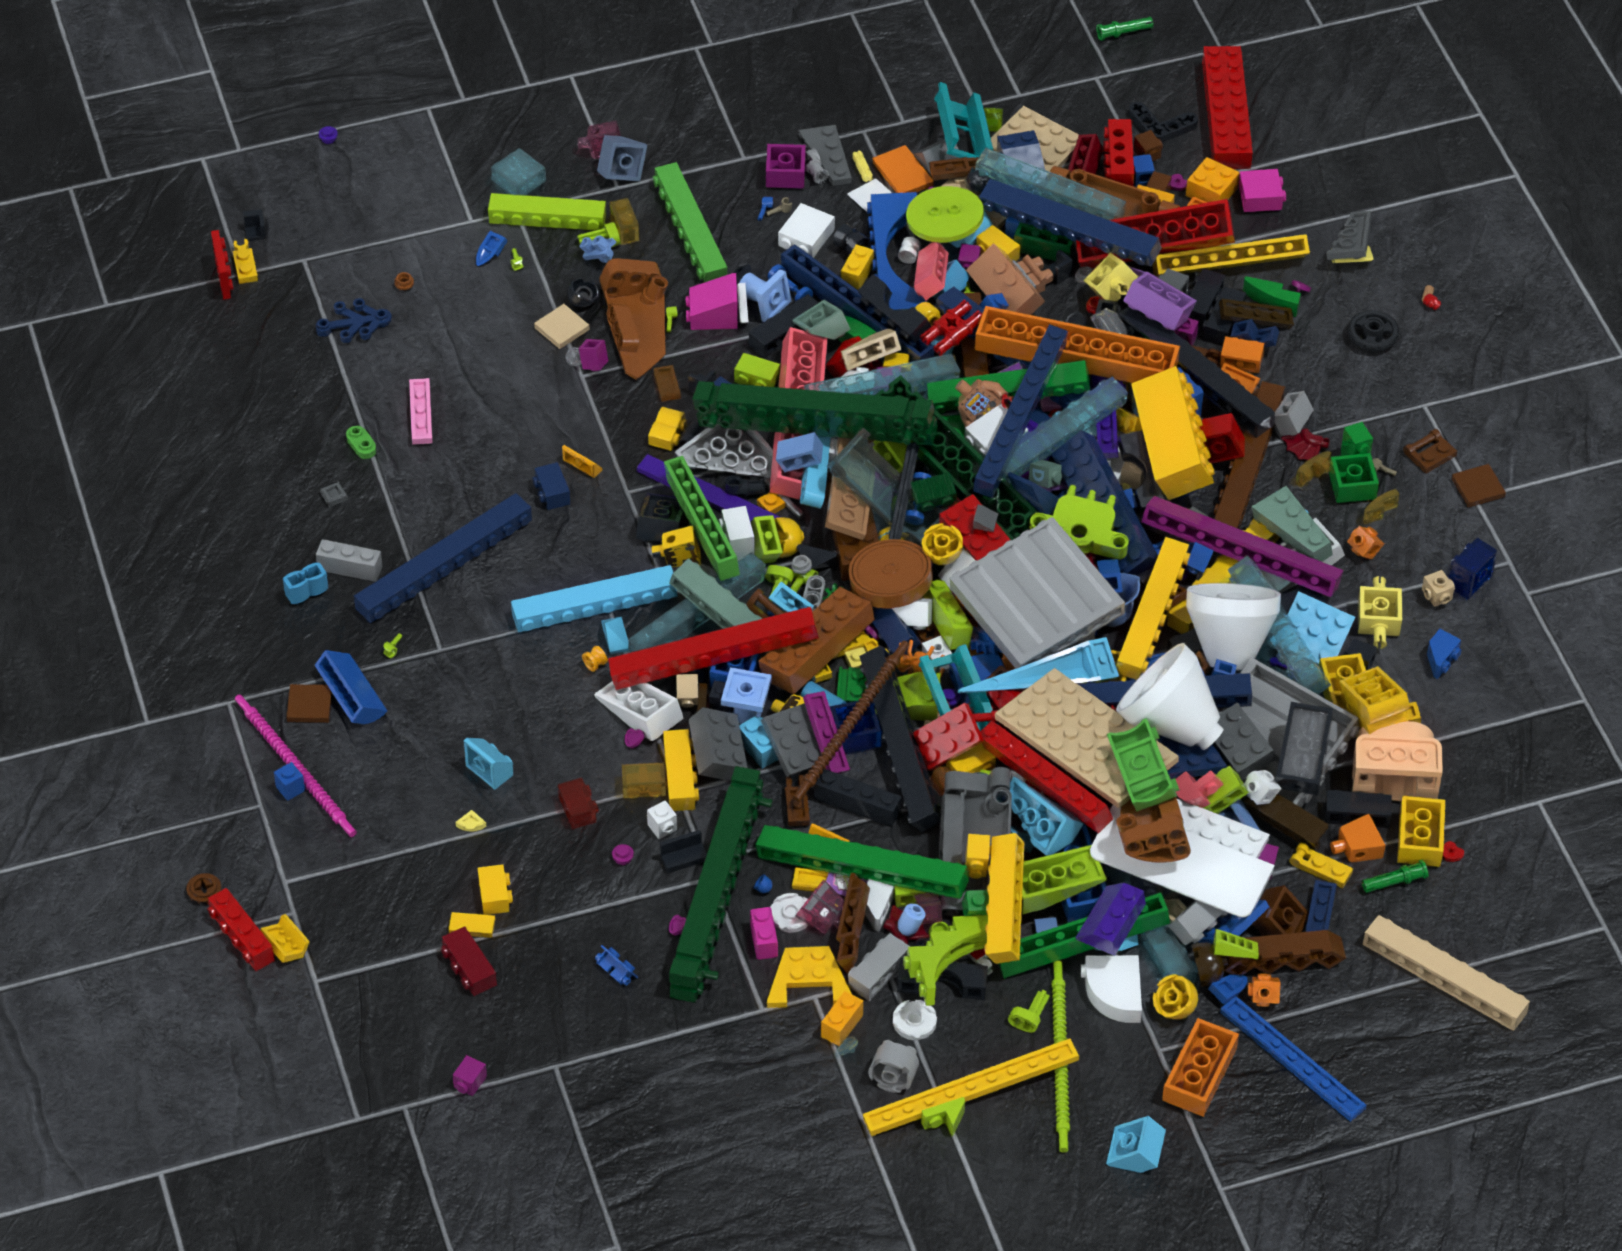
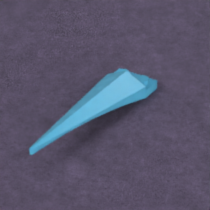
M1107 637L1086 641L1017 669L963 687L957 693L1027 689L1054 668L1077 684L1114 680L1119 677Z

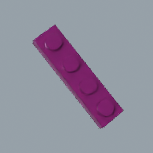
M825 691L806 694L803 697L820 752L824 751V748L830 743V739L834 738L833 735L837 733ZM842 746L838 752H835L836 755L832 757V761H829L826 770L838 774L847 773L850 770Z

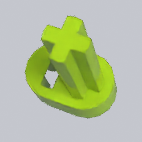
M614 222L604 224L602 229L577 235L579 244H581L583 238L589 237L593 241L596 236L601 235L604 238H613L616 241L612 247L621 245L619 233Z
M777 565L768 566L765 578L769 582L774 583L771 594L780 582L787 586L791 585L795 576L791 569Z
M1038 991L1028 1010L1022 1007H1014L1008 1017L1009 1023L1025 1032H1035L1041 1022L1040 1015L1050 995L1046 994L1047 991Z

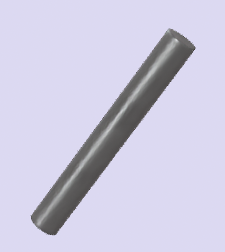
M764 478L765 487L770 491V480ZM777 494L785 502V506L799 520L805 518L806 514L787 496Z

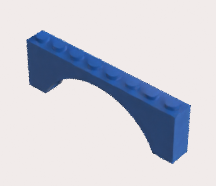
M917 192L871 194L870 202H867V214H871V216H868V226L872 228V231H870V242H874V245H871L875 260H872V268L877 273L874 275L882 280L891 290L892 295L889 306L897 311L915 308L922 302H928V300L919 296L914 288L906 284L895 274L886 256L888 245L894 235L907 225V207L917 196Z

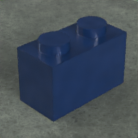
M558 462L535 468V477H532L535 489H539L540 502L545 503L547 510L570 505V490Z

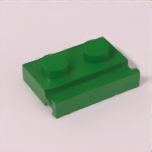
M839 667L837 696L846 701L848 706H855L867 689L865 686L866 676L863 675L860 668L849 667V669H843V667Z

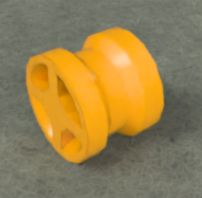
M594 646L591 652L582 654L584 664L592 672L596 671L598 666L605 665L608 662L605 652L599 646Z

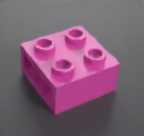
M1278 169L1240 171L1238 186L1244 212L1282 210L1283 202H1286V192L1282 190L1283 178L1282 176L1279 177Z

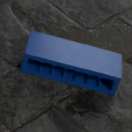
M324 651L316 662L315 667L351 722L368 724L381 718L387 712V709L349 653Z

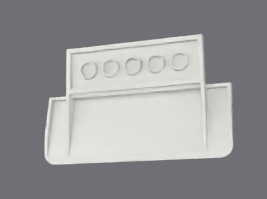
M1177 798L1191 853L1187 858L1179 861L1166 863L1147 862L1130 857L1124 852L1116 820L1120 816L1121 807L1112 806L1110 813L1113 820L1097 834L1091 846L1090 855L1093 859L1235 916L1247 917L1252 913L1274 870L1273 864L1258 859L1269 840L1270 834L1196 805L1188 804Z

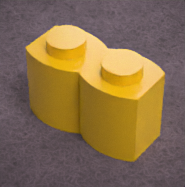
M662 407L648 435L649 445L670 451L673 450L674 446H678L680 433L687 427L685 413Z

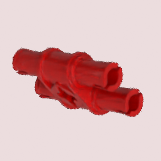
M963 300L955 308L948 309L938 320H934L932 326L921 334L920 338L923 343L929 345L938 336L945 337L933 346L935 352L942 356L953 346L960 345V342L968 335L973 334V329L980 323L982 313L977 310L968 319H961L962 316L972 310L969 302Z

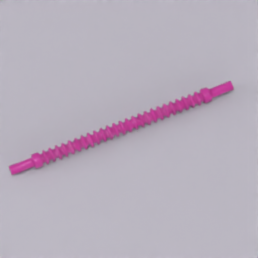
M237 695L235 701L245 712V717L257 728V731L266 739L267 743H270V746L273 747V750L283 759L286 765L292 762L302 773L306 789L316 798V801L319 802L322 808L326 810V813L329 814L335 824H340L350 837H354L357 831L347 821L345 813L337 807V804L327 795V792L317 783V780L307 771V768H304L300 760H297L298 758L284 744V741L275 733L274 729H271V726L259 714L258 710L255 707H251L242 695Z

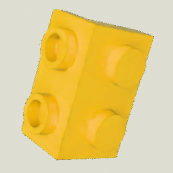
M286 914L281 915L278 924L260 929L272 945L273 952L282 963L304 957L309 940Z

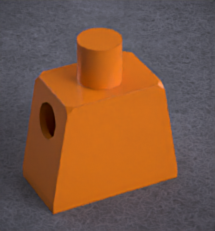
M1369 814L1339 828L1338 840L1330 842L1332 853L1335 855L1344 852L1349 862L1381 859L1384 857L1386 846Z

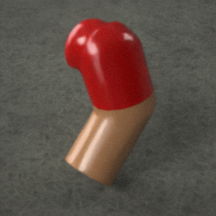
M1427 285L1423 292L1422 302L1427 307L1437 310L1441 306V302L1433 295L1434 287Z

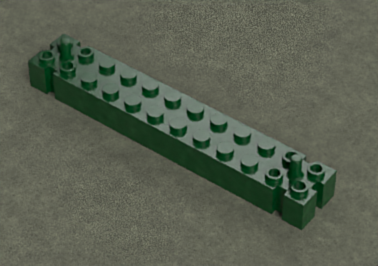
M901 375L888 384L889 390L887 392L882 389L875 394L878 396L909 398L911 402H916V399H924L917 391L912 393L911 385ZM935 410L933 416H936L938 428L933 445H919L917 457L935 475L950 472L957 497L961 501L974 494L983 506L998 513L996 523L1010 540H1014L1024 531L1030 530V518L1038 512L1003 477L993 498L973 492L975 477L984 458Z
M698 381L692 398L695 410H698L697 419L699 426L714 428L716 424H720L722 428L801 435L815 432L817 436L899 442L906 445L910 444L911 440H914L919 445H933L938 428L936 416H933L935 411L933 400L916 399V402H911L909 398L729 383H721V386H715L714 382Z
M735 766L731 785L728 787L680 937L676 956L673 959L669 972V981L671 983L670 998L696 1003L698 995L703 993V978L718 980L719 972L709 970L710 965L708 962L709 959L713 960L715 947L713 946L715 942H719L721 934L719 927L720 924L724 925L726 919V912L724 911L731 904L732 895L730 892L736 888L737 877L735 876L736 873L741 872V857L747 853L748 843L746 841L752 837L753 826L751 825L752 822L757 821V806L771 808L773 802L772 799L763 798L764 793L761 792L764 781L760 780L759 770Z

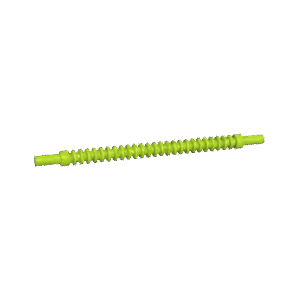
M1061 961L1053 963L1052 1009L1054 1010V1044L1067 1040L1065 981L1063 980ZM1068 1065L1057 1068L1054 1071L1056 1074L1055 1100L1057 1101L1055 1104L1057 1106L1056 1131L1059 1133V1151L1063 1153L1068 1152V1132L1070 1131V1113L1068 1112L1070 1109L1068 1107L1069 1086L1067 1085L1069 1082L1067 1080Z

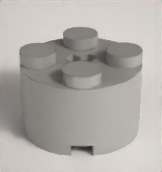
M890 1040L883 1041L882 1045L878 1047L868 1071L870 1079L873 1080L874 1078L878 1082L877 1086L888 1092L900 1093L905 1088L908 1090L919 1067L916 1049L912 1046H904Z

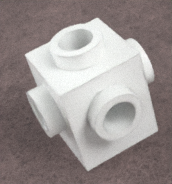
M1266 770L1252 771L1248 774L1247 780L1244 783L1249 792L1247 796L1257 805L1270 804L1282 789L1274 780V776Z

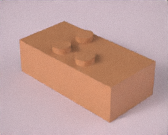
M994 243L966 269L986 296L1003 294L1009 305L1006 310L1031 315L1045 302L1005 251Z

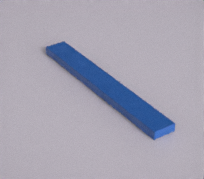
M1237 996L1220 1009V1013L1350 1122L1366 1109V1104Z

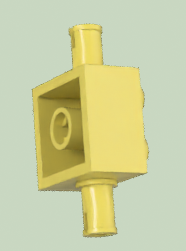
M1110 253L1083 281L1102 299L1117 302L1121 295L1127 294L1125 291L1129 290L1132 282L1138 276L1122 260Z
M1379 576L1373 578V587L1360 586L1358 597V634L1374 635L1373 646L1378 649V642H1380V649H1383L1387 646L1386 635L1400 636L1402 588H1386V579L1381 577V583H1379Z

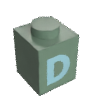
M1045 460L1030 463L1029 481L1046 488L1060 485L1062 465Z

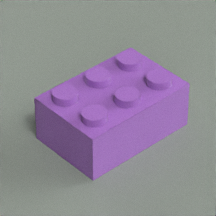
M1147 271L1132 282L1124 298V302L1130 308L1143 312L1147 318L1156 320L1164 328L1173 331L1188 320L1197 300Z

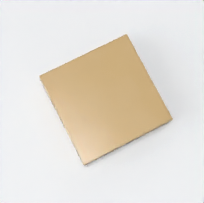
M565 304L534 323V328L559 349L590 330L589 324Z

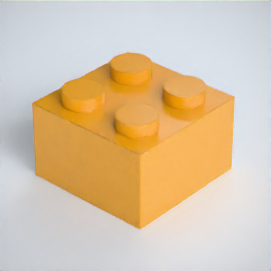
M1206 157L1188 178L1186 196L1191 199L1194 196L1207 202L1223 199L1229 200L1238 189L1240 172Z

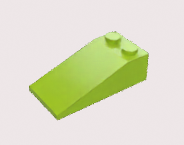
M1092 845L1024 861L1022 914L1045 909L1105 882L1106 876L1100 862L1093 859L1090 855Z

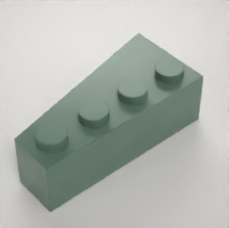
M1287 486L1252 506L1254 520L1258 523L1261 522L1270 532L1277 534L1282 538V541L1293 546L1298 553L1321 562L1333 555L1331 542Z

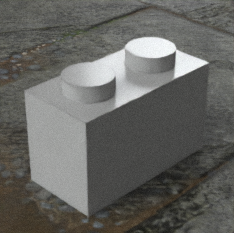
M1305 392L1287 393L1275 411L1274 422L1281 436H1294L1298 434L1313 412Z

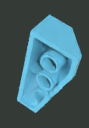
M1013 777L1010 782V792L1012 794L1011 808L1014 814L1019 816L1023 829L1029 833L1032 844L1048 856L1053 855L1072 843L1083 822L1017 777Z

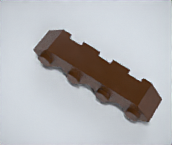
M1329 930L1248 937L1246 939L1258 943V959L1226 956L1228 965L1224 966V971L1231 975H1244L1253 968H1256L1266 974H1271L1282 966L1287 965L1300 972L1314 962L1330 969L1345 960L1346 955L1342 938Z

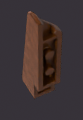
M855 873L850 875L836 939L840 942L836 961L847 974L854 967L858 959L859 938L870 893V887L863 880L859 879Z

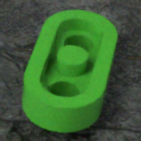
M352 426L347 430V442L360 458L369 459L376 454V444L363 427Z

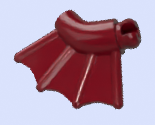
M1308 428L1302 429L1300 433L1294 436L1287 435L1281 437L1287 444V451L1294 453L1298 460H1307L1312 464L1316 463L1320 449H1327L1330 444L1329 438L1312 434Z
M892 905L889 919L886 920L883 926L884 929L907 945L908 940L930 937L923 928V922L918 931L913 935H903L898 930V920L903 911Z

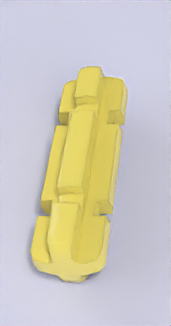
M861 151L853 152L852 158L860 175H862V180L864 182L871 181L873 174L869 170L870 168Z

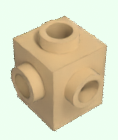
M1442 570L1424 576L1422 591L1425 598L1430 600L1434 607L1447 604L1452 600L1455 586L1453 581L1448 579Z

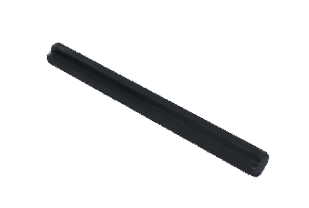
M915 442L907 445L889 539L901 540L911 490L910 483L913 480L919 445Z

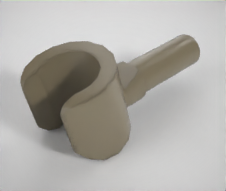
M785 197L782 199L780 206L766 212V214L770 216L780 211L789 213L793 203H789V198Z
M1379 458L1372 459L1376 472L1381 470L1393 476L1396 475L1397 471L1385 467Z

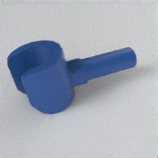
M773 197L762 198V207L757 218L759 221L762 220L766 208H773Z

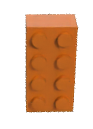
M1197 1018L1164 1085L1162 1101L1204 1117L1237 1050L1239 1034Z

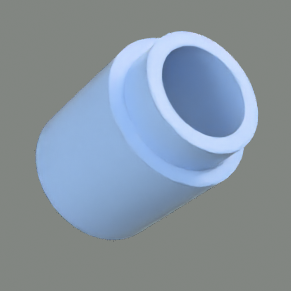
M917 904L906 905L898 920V930L903 935L911 936L918 931L925 918L923 908Z

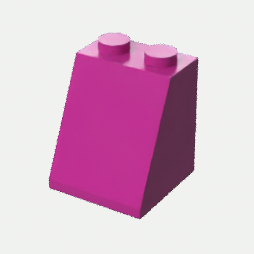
M731 273L689 288L690 296H686V308H690V310H686V322H690L691 330L738 329L736 273Z

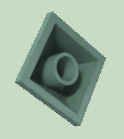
M826 300L819 302L792 320L795 325L810 334L834 340L841 338L850 330L842 310Z

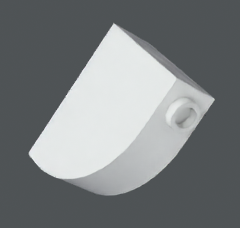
M1138 955L1086 956L1085 964H1081V978H1085L1087 996L1092 1005L1100 1013L1113 1020L1125 1023H1141L1142 1005Z

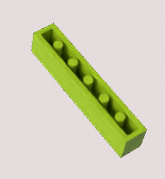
M491 193L488 217L489 223L595 231L604 228L606 201Z

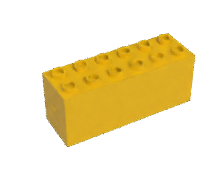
M1175 366L1131 383L1154 479L1168 500L1213 484L1212 475L1215 474L1212 464L1208 461L1211 456L1208 448L1204 445V442H1207L1204 432L1200 429V426H1202L1201 418L1196 414L1198 405L1196 400L1192 398L1194 389L1190 382L1187 383L1184 372L1180 373Z

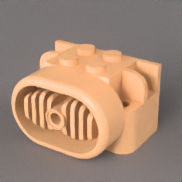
M1406 721L1380 728L1371 734H1368L1363 727L1359 730L1353 757L1352 792L1392 795V801H1402V796L1438 799L1443 773L1442 746L1434 738L1430 728L1418 722Z

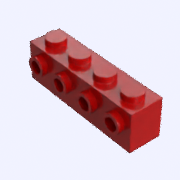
M227 888L208 898L209 907L207 910L211 918L218 922L222 932L229 936L233 946L240 950L244 960L250 963L255 971L275 961L272 945Z

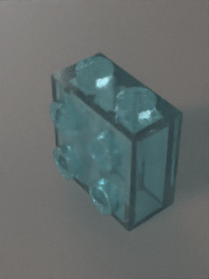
M520 148L491 167L492 181L510 195L525 196L546 181L545 167Z

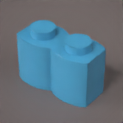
M312 563L301 571L291 572L283 578L285 595L290 603H301L308 599L309 596L319 595L328 589L327 573L321 563Z

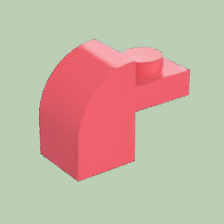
M1211 770L1197 781L1185 771L1176 778L1180 789L1176 793L1182 801L1203 808L1211 804L1207 797L1214 794L1224 784Z

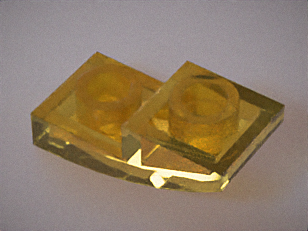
M1332 452L1320 453L1305 462L1297 470L1295 484L1303 487L1307 481L1312 480L1313 476L1320 478L1324 472L1327 473Z

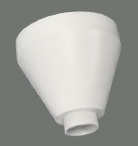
M1231 583L1198 584L1187 588L1186 607L1206 660L1211 667H1214L1216 659L1237 665L1236 674L1241 673L1251 657L1256 658L1280 612V592L1260 586Z
M1184 643L1176 645L1154 662L1129 688L1116 709L1129 724L1137 726L1143 719L1147 718L1151 728L1155 726L1159 735L1190 747L1197 744L1202 750L1213 744L1224 730L1217 723L1220 715L1198 658Z

